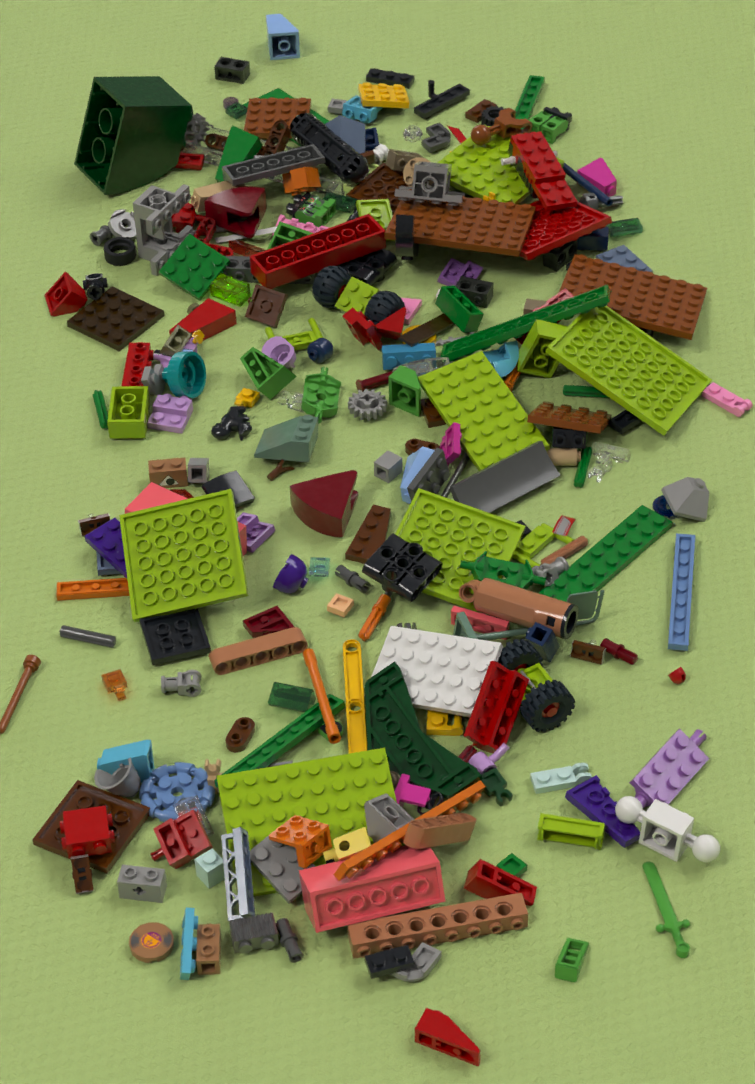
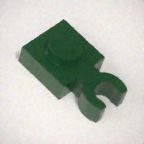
M496 767L481 775L483 778L481 781L486 786L484 791L489 797L494 794L496 796V803L499 806L503 805L504 801L501 798L503 796L509 801L512 800L513 795L511 791L504 789L507 787V782Z

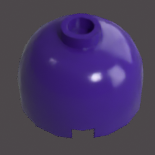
M293 554L289 556L285 562L287 564L281 569L273 584V588L285 594H292L299 588L303 589L309 580L306 578L307 567L305 563Z

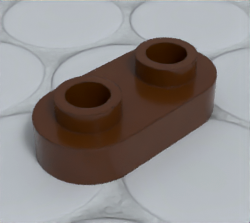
M410 439L405 443V452L410 455L423 446L432 450L440 449V446L428 441Z
M242 717L235 721L226 736V747L229 751L237 753L246 748L255 732V723L251 718Z

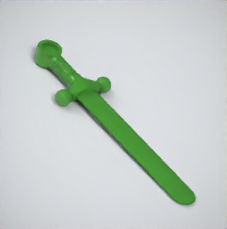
M645 862L643 869L665 922L664 925L658 924L656 931L659 933L663 931L670 932L676 944V955L680 958H686L689 956L690 946L684 942L680 929L683 927L688 928L690 921L687 919L683 921L677 920L655 864Z

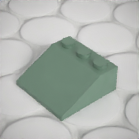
M311 415L299 416L264 429L254 458L309 462L318 439V417Z

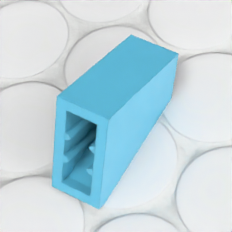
M143 740L104 749L102 757L98 758L97 770L101 769L112 775L120 768L119 764L129 765L128 759L131 757L132 763L141 779L140 783H142L144 779L150 777V773L155 769L151 740Z

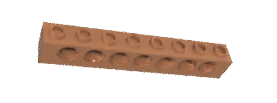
M516 893L347 925L348 940L353 959L365 958L364 956L405 945L412 949L419 947L422 942L432 946L437 943L454 942L460 939L498 934L509 930H520L528 927V911L522 893Z

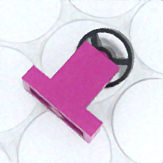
M401 774L394 792L396 801L402 808L404 803L418 806L417 812L421 816L424 814L421 812L422 807L429 810L433 809L438 796H440V799L436 806L444 802V797L440 792L431 793L429 788L410 784V775Z

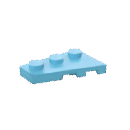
M186 907L182 921L181 945H183V949L181 951L180 980H189L190 974L195 973L196 959H192V951H196L197 938L193 937V929L197 930L198 916H194L195 908Z

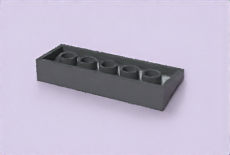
M314 144L222 166L223 180L235 186L288 173L293 169L324 164L325 157Z
M537 441L449 488L454 501L490 513L557 478L560 474L548 456L543 442Z

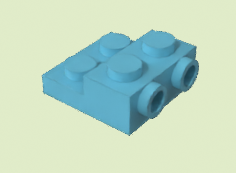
M356 95L343 104L342 116L352 120L357 119L363 123H371L377 119V112L384 107L362 106L360 96Z

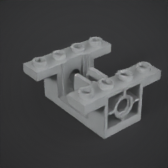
M419 161L414 165L413 186H400L399 189H395V196L398 197V200L408 201V198H415L416 202L432 200L434 204H442V201L448 202V205L458 206V203H462L465 192L449 191L452 164ZM429 179L434 181V186L430 185Z
M183 184L174 193L151 185L133 202L139 258L150 261L151 274L155 276L159 275L160 269L187 235H194L193 227L189 225L179 234L174 233L172 228V215L178 213L190 201L191 195L188 185Z

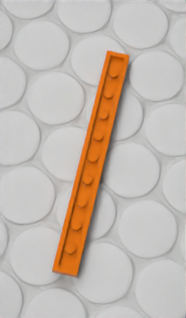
M480 780L416 819L455 814L457 810L461 812L470 802L474 804L482 797L481 792L486 786ZM409 823L342 862L333 875L338 881L346 877L350 879L358 873L360 868L365 870L375 859L380 861L389 851L395 852L403 843Z

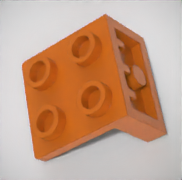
M299 815L292 816L269 834V840L295 847L298 867L305 869L321 857L324 851L332 848L329 825L303 818Z

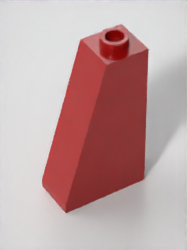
M208 298L171 328L169 333L171 335L177 325L192 335L195 331L201 330L204 334V341L236 325V310Z

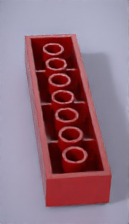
M370 214L251 255V273L263 287L273 289L318 273L325 267L336 266L386 248L385 230Z

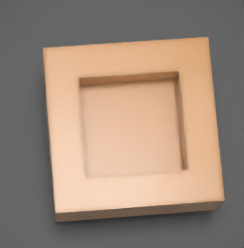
M336 593L327 605V611L345 617L354 606V600Z

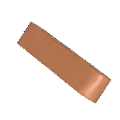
M293 627L216 648L210 652L209 660L215 673L224 675L302 653L307 649L308 643L301 629Z
M456 813L411 820L403 843L411 848L423 849L469 841L477 819L466 813Z

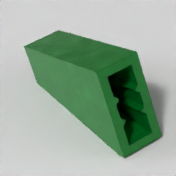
M232 125L215 176L217 183L224 181L222 166L253 159L254 155H257L262 147L259 137Z

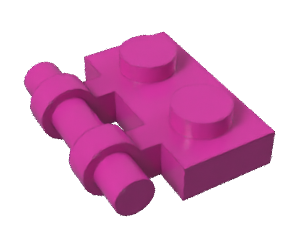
M455 422L445 431V436L442 437L440 449L444 451L448 468L449 464L460 456L462 450L460 447L462 437L460 424Z

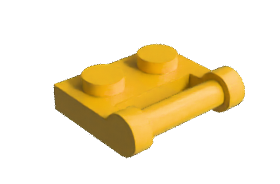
M428 710L426 735L461 736L463 734L464 727L461 715L454 714V724L448 726V713Z

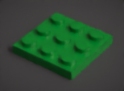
M188 234L160 269L159 275L200 301L230 264V260L193 235Z

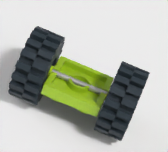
M515 639L513 643L509 641L506 643V647L502 648L498 663L509 670H516L529 679L520 705V713L531 728L536 732L541 730L542 733L546 732L547 729L549 731L554 730V726H561L560 723L562 721L565 722L568 715L571 716L573 713L571 709L575 708L573 704L575 699L561 681L552 680L544 670L541 663L543 658L530 641Z

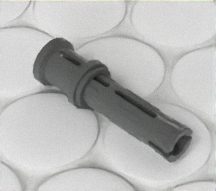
M103 225L97 232L90 233V239L94 245L99 246L105 239H111L113 234L107 225Z

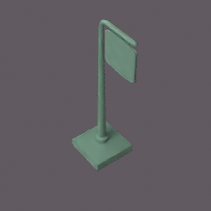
M601 590L600 596H598L597 591L575 593L568 596L566 602L578 606V620L591 618L594 611H596L592 619L577 621L576 626L590 624L598 619L604 590ZM458 612L453 635L489 641L525 635L529 628L477 634L474 632L465 612Z

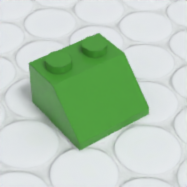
M400 365L389 376V404L420 417L421 387L416 371Z

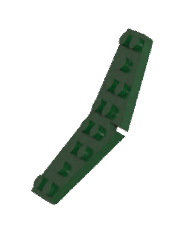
M395 661L366 681L368 750L385 748L390 771L397 772L400 777L401 774L410 775V784L429 788L431 792H440L447 799L483 779L474 766L464 762L421 731L403 673Z

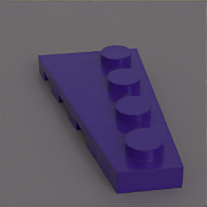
M597 775L566 791L565 798L592 821L605 823L604 831L625 848L639 840L640 831L634 823L626 824L617 818L615 813L617 801L614 802L609 796L610 792L606 787L601 786Z

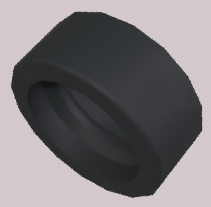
M126 237L108 240L104 245L106 262L114 266H124L132 263L136 258L135 243ZM117 250H126L123 253H113Z

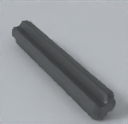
M66 625L61 626L59 631L61 637L111 648L115 646L117 641L116 637Z

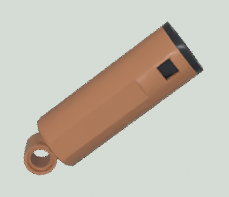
M484 578L482 581L471 580L463 584L459 589L461 600L466 603L474 601V608L477 612L527 628L533 627L534 623L537 622L552 629L556 637L565 640L569 639L578 620L579 609L575 604L491 578ZM469 588H472L474 595L471 594Z

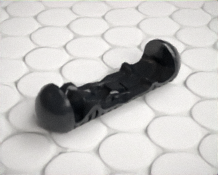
M301 113L292 120L290 130L293 140L302 147L314 144L325 157L324 164L331 172L337 174L344 183L349 185L357 184L365 179L368 173L366 158L335 135L315 115ZM342 154L345 155L341 161H338Z

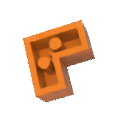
M302 167L282 174L285 193L292 196L301 195V192H315L316 188L321 187L318 168Z

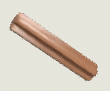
M584 536L576 538L543 558L541 565L543 563L551 564L557 557H569L587 546L588 539Z

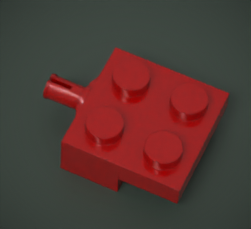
M186 203L178 213L172 215V227H176V233H180L187 225L193 227L195 221L201 222L206 218V215H197L194 206Z
M352 307L342 316L353 336L363 346L370 342L377 350L382 348V337L374 330L376 326L371 320L367 321L366 316L361 311L357 312Z
M192 809L175 820L170 818L153 828L161 848L150 854L154 861L166 856L169 865L178 869L213 847L197 812Z

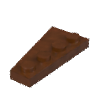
M372 505L346 551L345 559L365 564L386 541L391 516L390 508Z

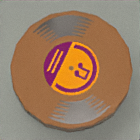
M149 922L140 925L132 932L129 939V947L132 955L137 960L145 963H151V961L155 960L158 962L164 960L172 952L174 937L166 925Z

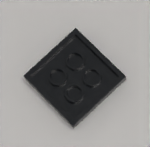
M198 608L169 615L139 619L152 666L211 652Z

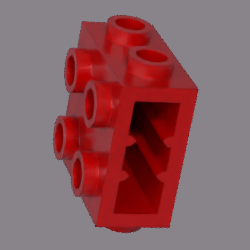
M106 805L63 812L64 820L60 821L61 834L65 833V837L61 838L63 851L67 850L69 859L86 854L90 856L112 852L111 843H115L114 830H109V827L113 826L112 814H107Z

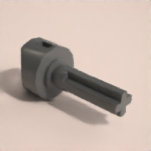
M584 193L579 201L595 210L607 207L597 199L594 193ZM623 196L610 197L613 200L611 206L623 204Z

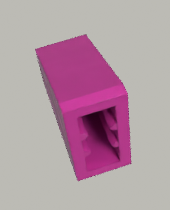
M600 157L577 170V173L608 197L616 194L617 180L603 158Z

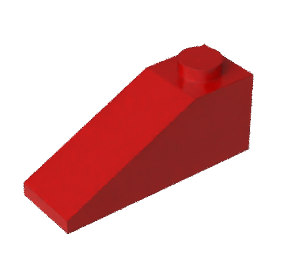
M479 859L467 872L464 889L486 899L522 893L525 905L532 906L537 887Z
M426 1008L415 1027V1042L479 1067L480 1049L447 1015L438 1010Z

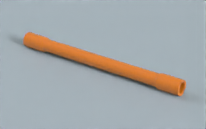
M309 648L303 651V658L308 667L326 726L325 730L330 743L336 744L340 742L341 736L318 669L315 652Z

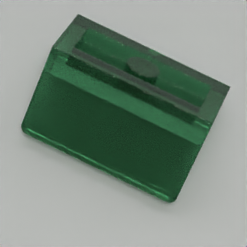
M274 682L268 704L274 707L306 712L309 705H314L316 697L313 689Z

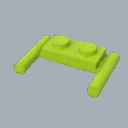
M314 318L308 320L312 331L282 336L294 347V351L307 349L310 343L318 338H323ZM266 327L265 333L268 339L275 337L271 327Z
M542 523L541 526L538 525L519 542L512 558L524 565L525 560H528L531 568L540 566V564L531 559L554 538L566 544L574 539L569 536L552 533L554 528Z

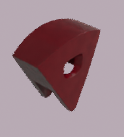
M262 187L231 188L216 193L204 201L206 218H213L217 226L248 238L255 236L267 208L265 188ZM240 218H247L243 222H238L235 220Z
M345 471L291 485L290 501L297 517L316 532L333 537H343L358 499V492L353 490L358 476L357 471Z

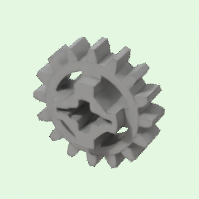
M198 113L193 114L192 120L187 124L185 146L189 148L190 146L195 148L196 144L201 146L200 142H205L204 137L208 135L206 131L210 130L207 127L209 123L205 121L206 118Z
M365 389L364 392L358 390V394L352 393V397H349L348 410H350V414H354V418L360 417V420L367 418L370 421V418L377 419V415L383 416V412H386L387 400L385 395H381L380 391L375 393V389L371 391Z

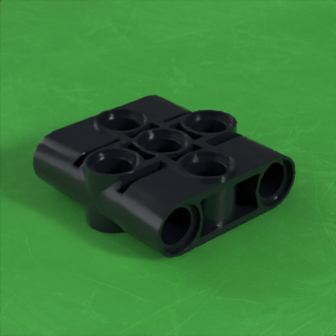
M380 249L336 266L345 269L351 277L372 286L375 282H380L384 279V274L397 262V258L391 251Z
M393 533L366 561L362 568V573L382 584V589L385 592H395L409 602H413L438 575L443 563L425 553L420 544L409 543Z

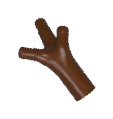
M281 459L277 467L267 475V478L273 481L279 474L288 470H294V467H282L285 460Z

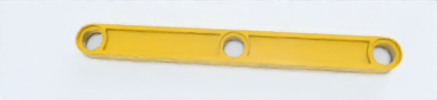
M353 639L343 643L349 754L367 751L361 645L357 640ZM355 647L357 650L348 651L347 648ZM353 706H358L361 709L358 711H353L350 708Z

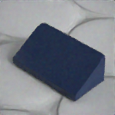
M376 127L365 129V151H371L380 145Z

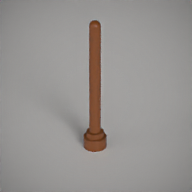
M27 655L23 662L24 672L0 721V734L5 732L31 674L37 671L41 664V660L35 655Z

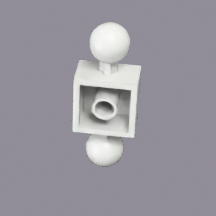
M625 796L616 804L615 813L620 821L626 824H632L637 821L642 823L639 838L640 844L676 862L687 847L692 848L693 855L697 860L705 863L714 861L720 853V845L715 837L708 834L698 837L692 835L694 818L685 812L671 807L667 803L655 799L649 809L644 811L641 802L637 798Z

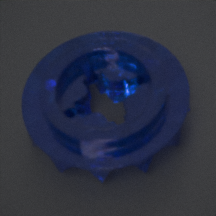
M664 495L657 497L653 501V509L656 513L668 518L671 516L677 517V515L673 514L671 508L667 509L665 507L668 502Z

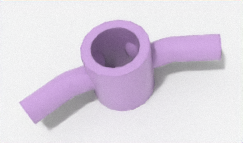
M503 743L489 757L484 752H477L470 758L468 763L474 766L482 775L495 767L497 769L494 763L510 748L507 744Z

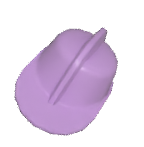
M275 336L266 341L263 345L262 353L282 364L287 369L295 367L296 354L294 347L287 340L280 336Z

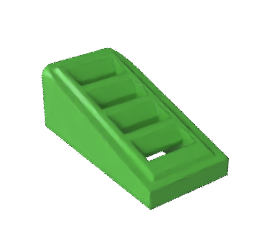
M572 938L566 939L555 965V978L577 982L589 942Z

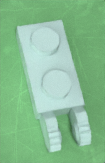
M576 763L572 767L567 766L530 773V779L535 793L540 794L573 788L592 778L590 772H587L589 769L588 764Z

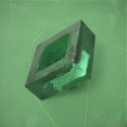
M235 102L225 108L227 115L238 119L247 114V107Z

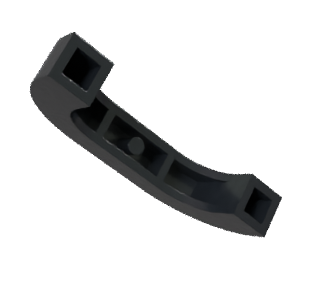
M396 215V255L401 256V260H413V257L418 256L420 243L414 242V215Z

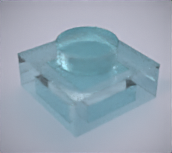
M311 557L309 576L329 577L330 558Z

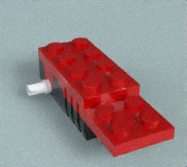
M533 131L511 136L508 148L510 158H502L501 164L502 166L508 164L515 166L522 181L525 182L526 188L531 193L532 199L539 198L545 211L576 207L578 201L565 181L566 174L556 158L558 155L557 151H552L542 132Z

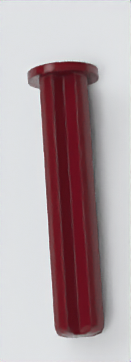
M395 370L364 380H356L357 390L364 392L365 389L389 383V376Z

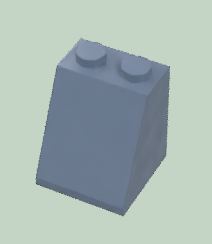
M339 115L325 124L335 135L352 146L359 154L365 152L364 123ZM342 154L338 160H342L345 155Z

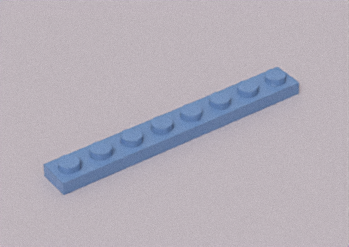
M676 533L668 649L688 651L695 535Z

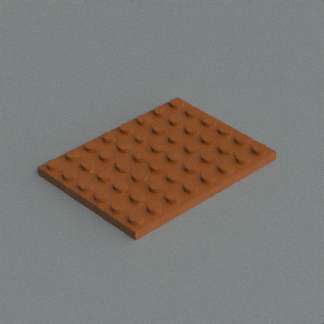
M463 196L462 203H458V206L448 205V202L442 201V204H434L432 200L416 202L415 198H408V201L400 200L385 231V239L395 240L396 215H414L415 243L519 257L534 218L536 207L529 204L519 205L513 202L504 203L497 200L486 201L478 197L466 198L465 196Z
M581 254L574 255L559 292L566 288L571 294L577 296L608 284L610 302L606 306L637 327L692 340L707 292L706 287H703L701 284L687 283L684 280L671 279L665 275H655L649 271H639L633 267H623L617 263H607L601 259L588 258Z

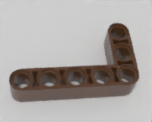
M278 120L273 124L265 145L261 147L257 155L267 156L285 150L291 130L284 120ZM211 133L205 137L204 141L212 153L222 155L228 137Z

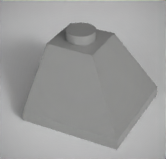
M686 477L661 489L674 515L705 522L709 491L702 479Z
M387 793L368 800L364 804L368 835L373 839L374 843L414 820Z

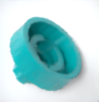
M193 351L177 352L171 357L168 367L164 368L162 379L165 383H168L173 395L179 398L182 396L196 398L202 393L206 383V367L198 353Z

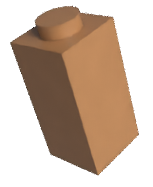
M220 924L198 925L196 952L198 975L220 974Z

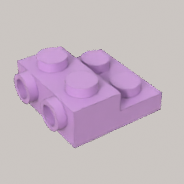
M168 393L164 395L158 394L152 405L153 412L147 422V426L150 429L182 434L193 412L192 400L186 396L178 398Z

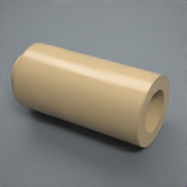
M557 447L547 450V454L554 466H577V462L581 460V451H577V448Z

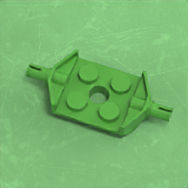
M323 366L321 373L306 375L301 408L306 414L318 417V424L322 422L323 417L331 418L338 411L341 382L328 375L327 367Z

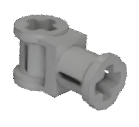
M557 557L551 564L543 563L540 566L532 567L535 576L546 577L545 586L552 585L559 578L560 573L569 569L568 562L563 557Z
M188 670L186 672H178V677L161 676L162 693L178 691V695L198 696L201 693V686L199 685L201 673L197 670Z

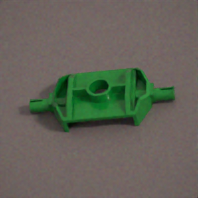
M487 551L480 555L473 563L461 560L460 568L471 570L475 580L482 581L484 578H491L526 590L533 583L545 585L546 577L535 576L528 560H525L524 565L486 557ZM497 576H505L506 579H500Z

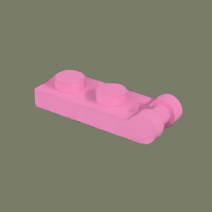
M714 382L707 386L701 394L705 399L737 417L742 416L745 411L753 407L749 399L744 400Z

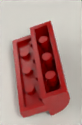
M490 661L464 733V737L472 741L474 747L489 753H494L503 743L507 744L529 682L528 678L516 670H509L497 661Z

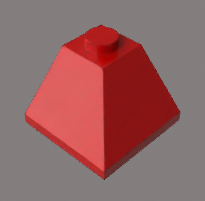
M64 272L44 295L50 315L53 317L78 312L88 300L84 289L67 272Z

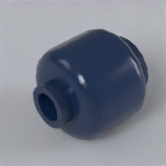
M318 338L307 347L308 356L315 363H323L333 355V345L325 338Z

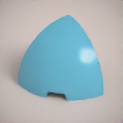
M517 341L505 342L497 350L483 352L501 378L508 375L518 362L519 347Z

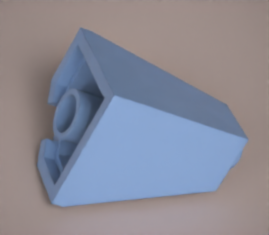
M423 446L408 456L400 486L402 501L411 504L407 487L435 450Z

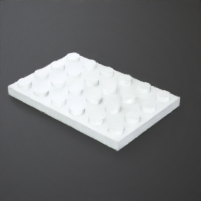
M391 626L372 676L395 661L403 673L413 707L470 717L490 661L498 662L503 646L499 642Z

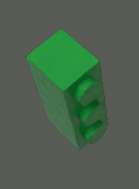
M441 286L435 305L462 332H477L484 314L456 286Z

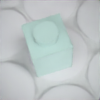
M213 848L195 859L196 875L209 889L225 880L223 859Z

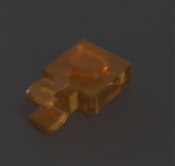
M121 669L101 675L108 694L114 692L118 701L126 699L124 688H127V682Z

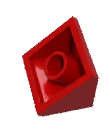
M405 306L375 325V330L381 337L399 340L398 338L402 335L406 316Z

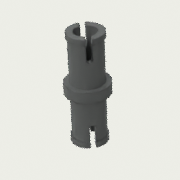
M339 565L336 568L335 575L343 579L348 586L355 587L361 593H366L369 590L370 583L359 577L357 572L350 571L344 565Z
M287 918L279 919L276 921V928L281 937V946L285 947L290 962H298L303 958V953L297 943L298 937L293 933Z

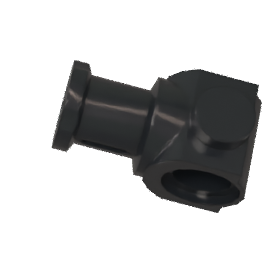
M103 273L86 275V280H83L84 291L87 290V296L92 300H98L105 292V288H108L107 277L103 278Z

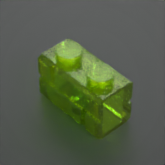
M220 274L210 284L212 297L239 307L251 296L250 284L231 276Z

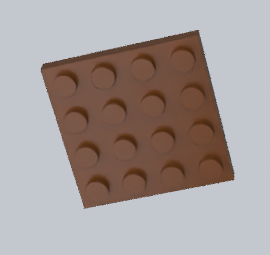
M249 99L244 131L259 138H268L273 124L278 120H284L290 129V124L297 115L310 113L311 99Z
M543 402V404L537 406L528 415L527 422L600 434L609 424L612 415L607 414V411L604 410L592 412L589 411V408L585 407L572 409L571 405L561 404L560 407L554 406L552 402Z

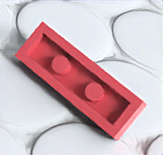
M453 606L451 609L452 625H455L457 613L465 612L473 630L484 634L509 630V621L458 606Z

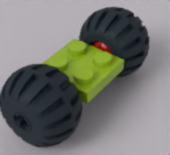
M338 266L323 268L317 274L312 286L313 296L321 306L337 308L345 313L353 307L357 312L361 311L366 316V320H371L374 325L405 306L401 297L396 293L380 291L365 282L351 277L345 269Z

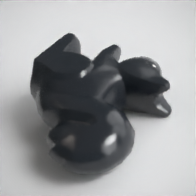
M230 407L227 414L222 417L221 422L212 426L211 434L213 437L224 440L230 436L231 431H237L242 441L252 431L250 422H247L250 418L243 414L246 411V407Z

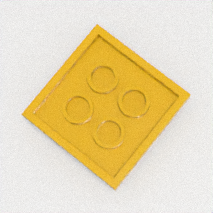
M365 82L358 85L362 106L409 109V99L405 87L400 84L388 86L384 83L372 85Z

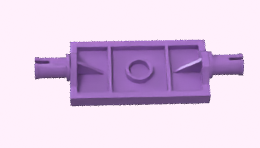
M678 729L629 782L635 788V798L641 802L643 808L651 806L655 799L669 804L709 760L699 748L701 743L707 738L705 733L699 737L703 732L702 730L697 729L689 738L681 729Z

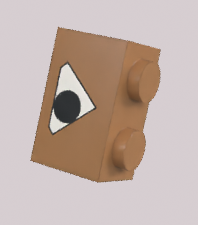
M185 457L148 461L150 483L153 482L164 488L188 486Z

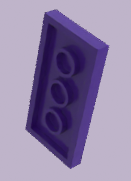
M113 518L85 535V541L127 579L120 521Z

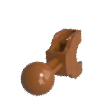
M506 108L499 112V117L495 118L493 126L487 127L482 124L475 126L471 131V139L477 145H485L490 141L491 136L495 134L506 138L515 134L530 133L532 122L526 118L515 119L516 111L512 108Z

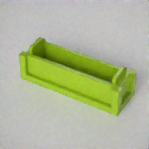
M541 813L538 823L539 832L537 840L562 842L594 847V849L601 850L605 823Z

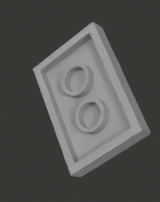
M267 836L250 850L251 863L288 904L302 894L299 870L305 868L298 867L295 847L269 840V836ZM312 863V864L309 865L307 868L316 867V866Z

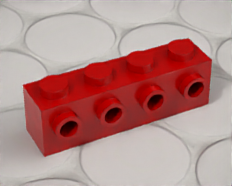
M129 342L121 386H144L141 382L144 368L152 366L151 360H154V350H151L150 343Z

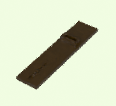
M443 313L399 336L398 339L413 347L455 323Z

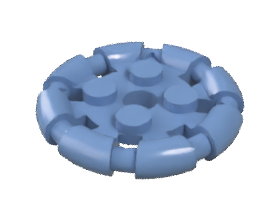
M175 762V765L167 766L165 764L150 773V777L143 780L140 786L139 798L142 800V805L150 807L149 816L158 818L160 822H165L170 818L174 820L179 818L180 815L176 807L192 800L198 802L196 803L198 808L193 810L197 812L199 809L202 816L206 812V808L210 807L214 801L215 788L208 786V774L204 769L195 768V765L191 763ZM169 774H177V776L169 777ZM176 792L183 793L180 796H173Z

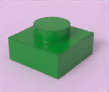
M513 853L496 865V867L516 877H520L527 871V864Z

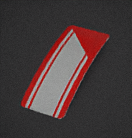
M561 515L552 533L567 536L576 519Z

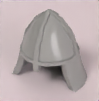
M131 757L128 759L129 765L119 764L120 768L112 775L101 769L96 770L94 780L97 787L118 796L134 797L140 790L141 779L132 763Z

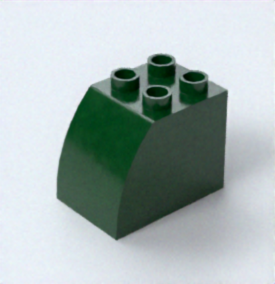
M160 76L94 77L74 165L104 195L132 191L155 181L178 164L180 152L184 150L186 145L185 132L187 124L193 118L192 105Z

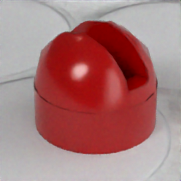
M682 667L668 675L675 684H681L686 679V674Z

